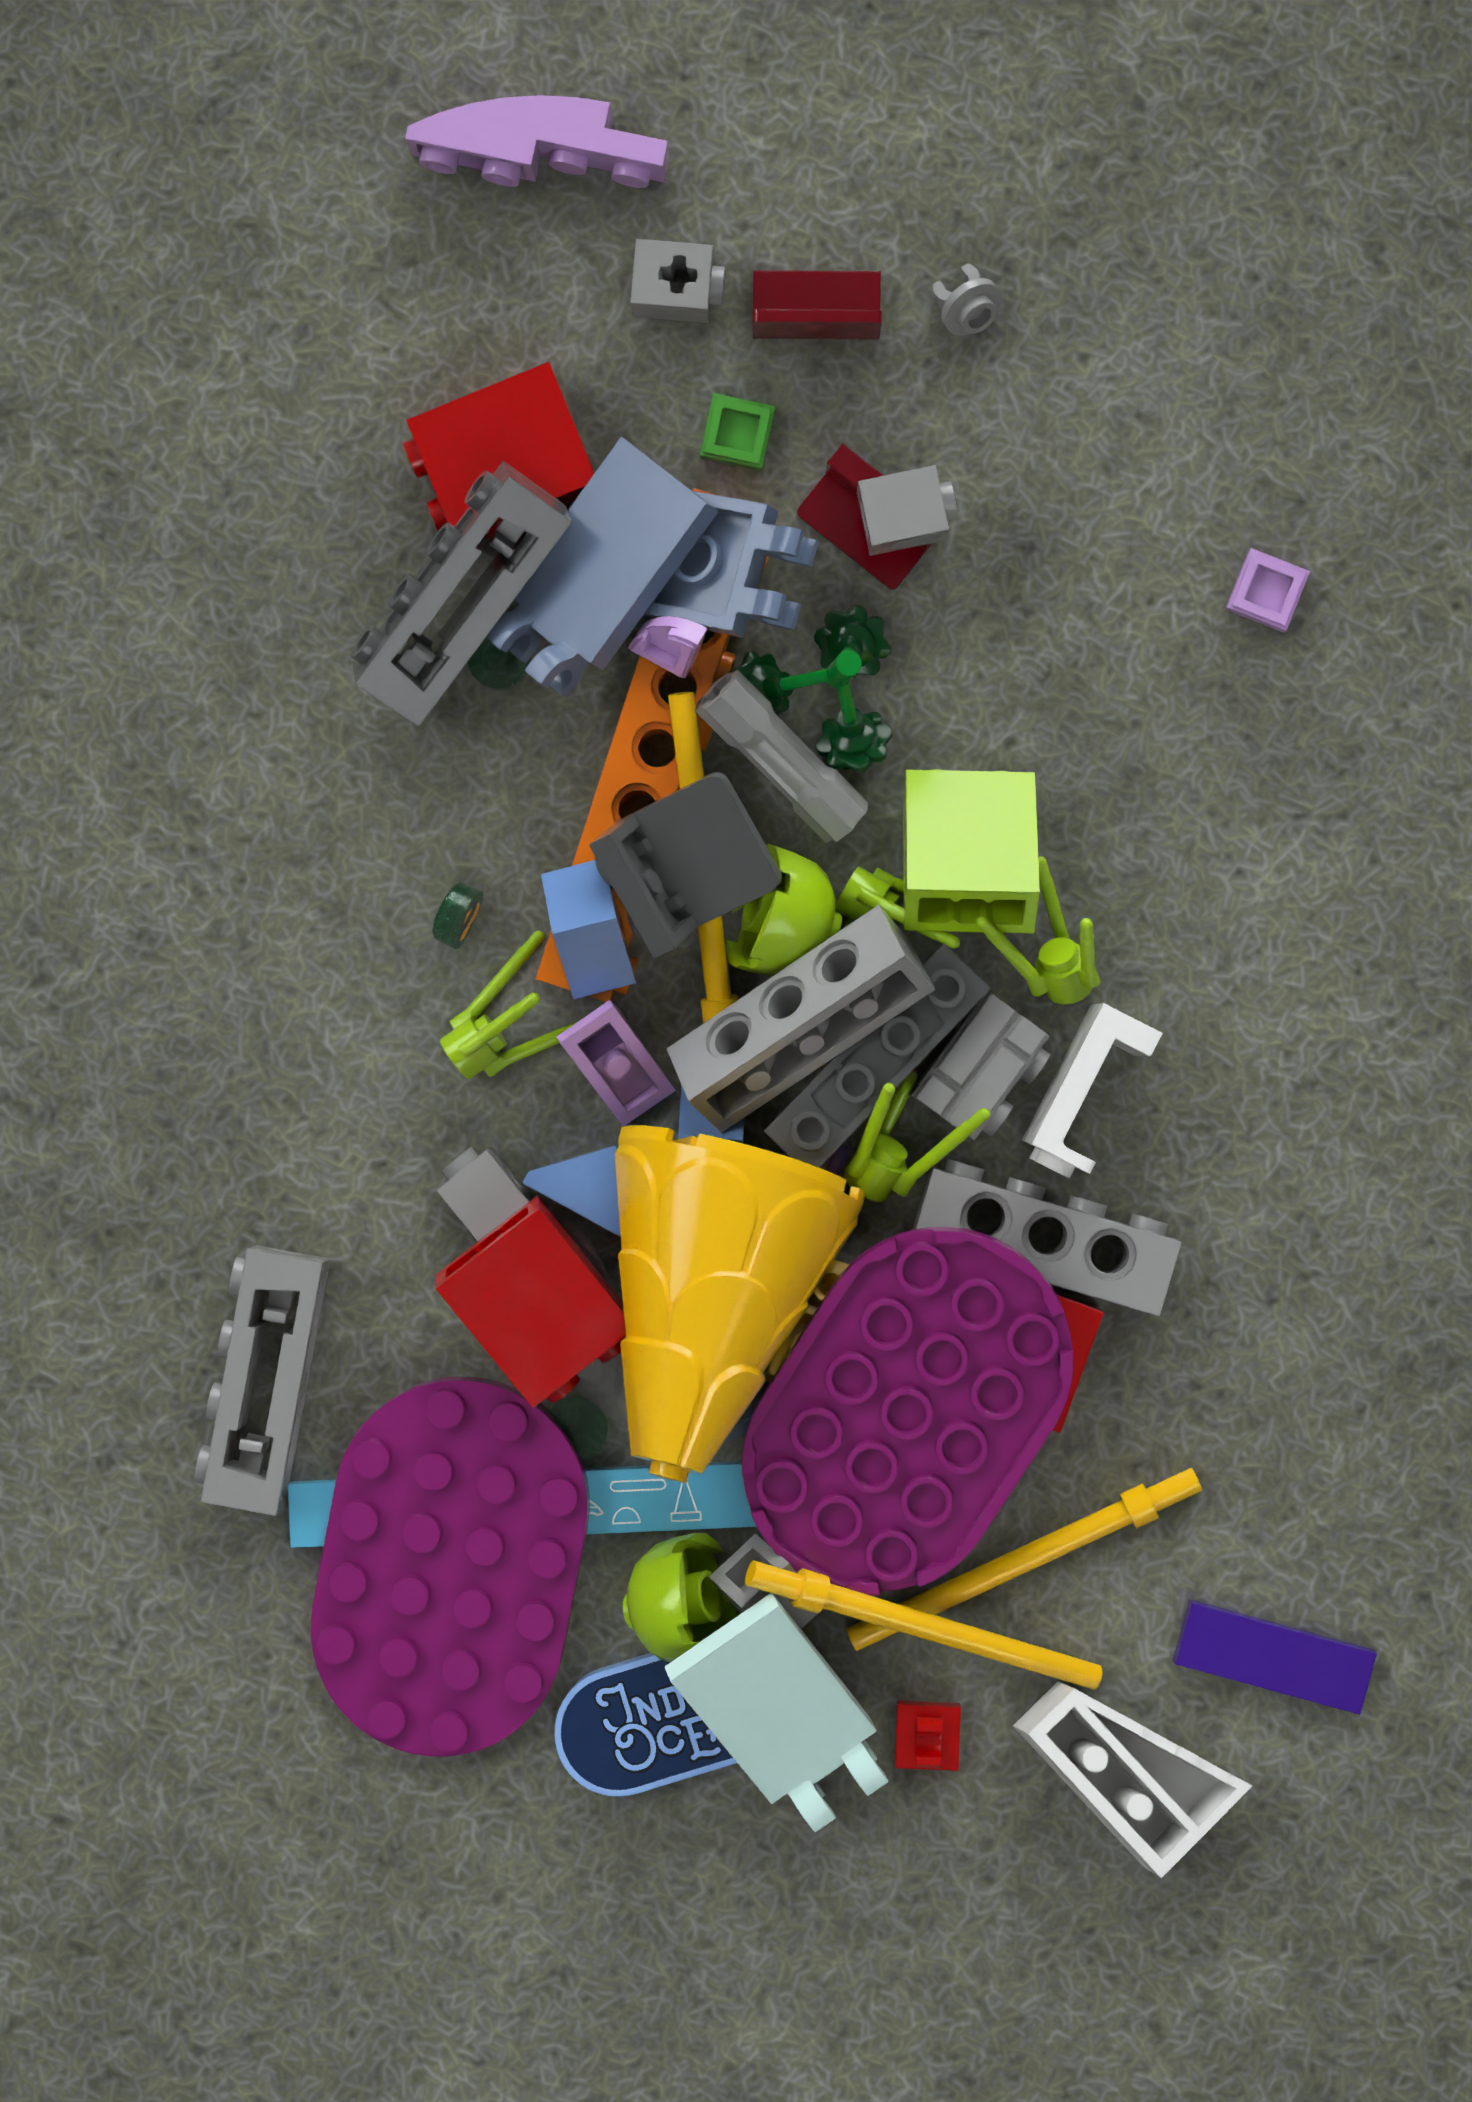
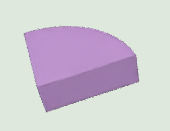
M670 616L656 617L646 621L640 627L628 648L641 657L685 679L696 661L708 628L683 618Z

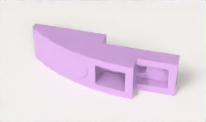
M537 95L504 97L470 103L434 114L409 125L405 137L412 156L420 157L419 164L426 169L444 174L456 173L457 166L482 170L481 177L484 180L506 187L518 186L520 179L536 182L541 157L550 159L549 166L553 169L567 174L584 175L586 174L587 167L611 171V178L615 182L635 188L648 187L650 180L665 183L670 160L668 141L613 130L610 102L578 97Z

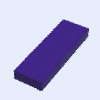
M1189 1599L1173 1662L1179 1666L1360 1715L1377 1653L1370 1648Z

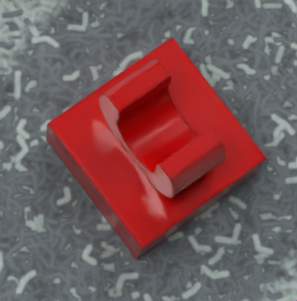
M897 1700L895 1768L959 1771L960 1703Z

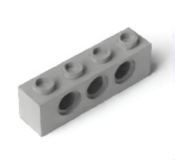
M877 905L667 1048V1051L688 1101L722 1133L933 992L935 988L908 937L882 907Z
M951 1159L947 1160L945 1170L935 1167L929 1170L912 1230L926 1227H956L971 1230L967 1223V1212L970 1206L979 1199H993L999 1204L1002 1217L998 1227L992 1232L985 1234L999 1239L1023 1254L1040 1270L1050 1284L1160 1316L1182 1243L1175 1238L1166 1236L1168 1223L1134 1213L1131 1215L1129 1225L1104 1218L1107 1205L1070 1195L1067 1206L1043 1200L1046 1187L1009 1177L1006 1188L982 1182L984 1169ZM1042 1217H1054L1062 1227L1060 1243L1054 1249L1046 1252L1033 1249L1029 1241V1230L1032 1224ZM1115 1235L1123 1245L1121 1261L1111 1269L1102 1270L1096 1268L1091 1260V1248L1094 1242L1102 1236Z

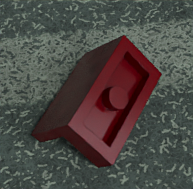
M753 270V339H880L882 311L880 310L881 271Z
M842 443L827 462L826 474L797 509V516L888 589L895 590L932 543L872 556L869 555L857 497L858 481L884 475Z

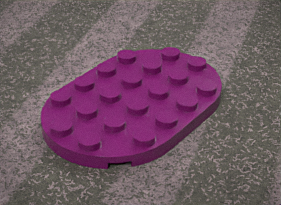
M926 1227L899 1233L880 1241L854 1259L839 1275L762 1393L748 1423L743 1445L742 1476L752 1518L772 1550L779 1557L782 1556L788 1561L795 1571L798 1572L804 1568L829 1577L831 1584L873 1596L881 1595V1592L899 1590L917 1584L921 1587L933 1582L957 1566L974 1549L1055 1427L1068 1399L1072 1383L1073 1350L1070 1329L1057 1294L1040 1270L1010 1245L984 1233L956 1227Z
M454 1376L434 1379L409 1388L377 1409L361 1426L346 1449L338 1470L312 1605L311 1643L313 1656L326 1690L342 1713L370 1737L400 1751L423 1756L447 1757L479 1751L496 1744L519 1729L536 1712L550 1691L561 1665L590 1514L588 1478L579 1451L575 1450L566 1433L555 1421L556 1417L541 1403L532 1408L516 1388L485 1378Z

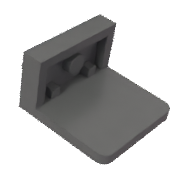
M713 772L618 820L589 844L595 855V863L599 874L607 884L613 886L628 912V922L633 933L639 940L645 942L654 959L674 950L698 926L773 891L782 880V874L732 784L727 776L720 772Z

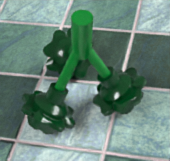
M855 605L845 612H828L824 619L826 627L816 630L813 638L821 649L820 664L824 669L790 676L788 673L779 670L772 654H764L760 657L758 653L750 651L745 653L742 664L730 671L732 673L739 670L771 703L773 711L777 716L788 710L789 700L787 697L792 694L794 689L826 682L831 687L836 688L841 711L837 715V719H827L822 723L823 734L816 743L815 748L820 756L827 757L828 767L845 770L853 769L856 772L867 770L868 767L872 766L873 762L885 760L887 756L886 744L893 737L892 728L887 724H882V718L878 712L861 713L854 706L850 681L858 675H876L881 668L879 659H884L891 653V646L884 637L885 622L883 618L871 616L867 619L868 613L861 605Z

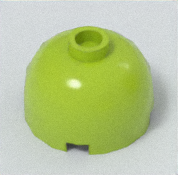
M768 844L766 847L782 874L781 883L773 891L732 910V913L743 908L742 927L738 942L726 939V953L729 964L735 968L758 975L773 977L838 933L841 929L842 916L839 912L835 911L836 897L829 877L815 862L793 851Z
M692 1533L673 1537L655 1544L636 1562L627 1586V1594L623 1599V1614L629 1628L634 1630L640 1642L650 1653L669 1663L738 1616L737 1612L709 1578L718 1569L713 1554L724 1551L719 1543L707 1533Z

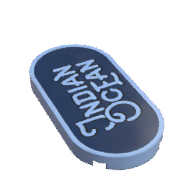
M652 1653L605 1666L586 1674L576 1682L563 1699L556 1717L555 1744L562 1764L578 1783L602 1795L630 1796L733 1765L737 1762L670 1682L665 1669L669 1662L659 1659Z

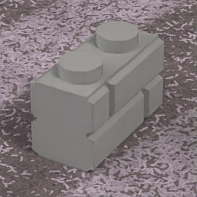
M987 992L967 1014L910 1095L955 1128L965 1120H968L979 1109H989L990 1118L979 1126L969 1138L975 1141L981 1131L991 1137L1013 1108V1105L1004 1099L1019 1079L1029 1085L1048 1061L1051 1054L1042 1047L1050 1036L995 995Z

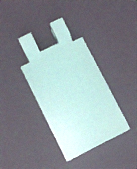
M770 1593L665 1666L670 1682L768 1801L773 1804L788 1794L814 1832H817L836 1819L833 1810L823 1799L826 1795L818 1784L819 1780L845 1763L867 1796L889 1782L885 1773L875 1762L877 1760L875 1753L865 1741V1739L877 1732L869 1715L774 1594Z

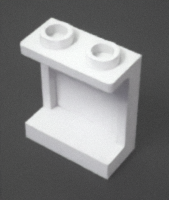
M1105 1003L1090 1005L1022 1138V1141L1035 1147L1030 1159L1068 1178L1071 1177L1075 1168L1090 1174L1096 1162L1067 1148L1064 1145V1138L1112 1044L1134 1056L1151 1057L1163 1033Z

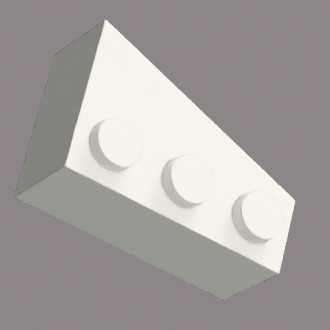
M1059 1681L1013 1725L1144 1868L1160 1878L1252 1787L1247 1782Z

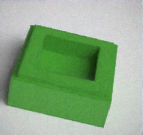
M713 393L700 458L762 472L776 406Z

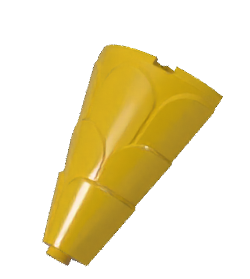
M645 1125L622 1126L618 1138L619 1146L615 1152L622 1249L618 1253L626 1330V1338L620 1342L630 1451L633 1457L651 1461L649 1474L687 1483L689 1472L703 1474L764 1384L766 1379L763 1372L808 1309V1299L857 1226L858 1215L862 1210L865 1193L861 1188L851 1186L850 1193L847 1195L843 1193L846 1179L811 1164L754 1146L700 1133L698 1137L689 1136L673 1141L675 1131L670 1128Z

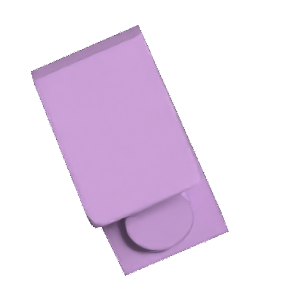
M611 1000L557 1036L560 1044L622 1126L627 1125L675 1092L671 1082L637 1037L624 1014Z

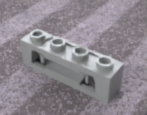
M259 1245L248 1248L245 1258H236L229 1284V1294L238 1296L234 1321H224L218 1343V1357L226 1359L222 1383H213L206 1410V1419L215 1421L211 1446L202 1445L195 1469V1483L204 1484L200 1502L277 1516L286 1507L288 1497L287 1484L291 1480L331 1259ZM264 1290H270L268 1304L263 1311L262 1320L285 1324L287 1319L292 1320L295 1291H300L294 1327L289 1333H283L265 1436L248 1433L247 1438L240 1439L238 1448L241 1450L239 1461L234 1460L238 1430L248 1422L266 1324L258 1322ZM273 1438L268 1469L264 1470L265 1453L269 1448L270 1439Z

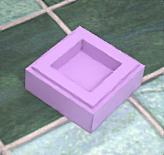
M1250 548L1225 610L1285 633L1310 571Z

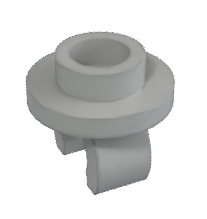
M968 263L961 267L966 283L959 286L953 292L946 290L940 281L933 284V291L938 307L941 310L942 322L950 333L958 336L975 334L985 330L994 321L1002 302V294L995 283L990 279L980 278L978 270Z

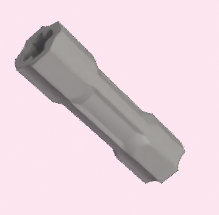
M739 670L724 674L711 685L706 694L698 701L696 713L728 745L738 748L791 802L794 812L825 843L833 840L838 842L851 832L857 822L866 814L868 802L836 769L827 767L774 713L771 703Z

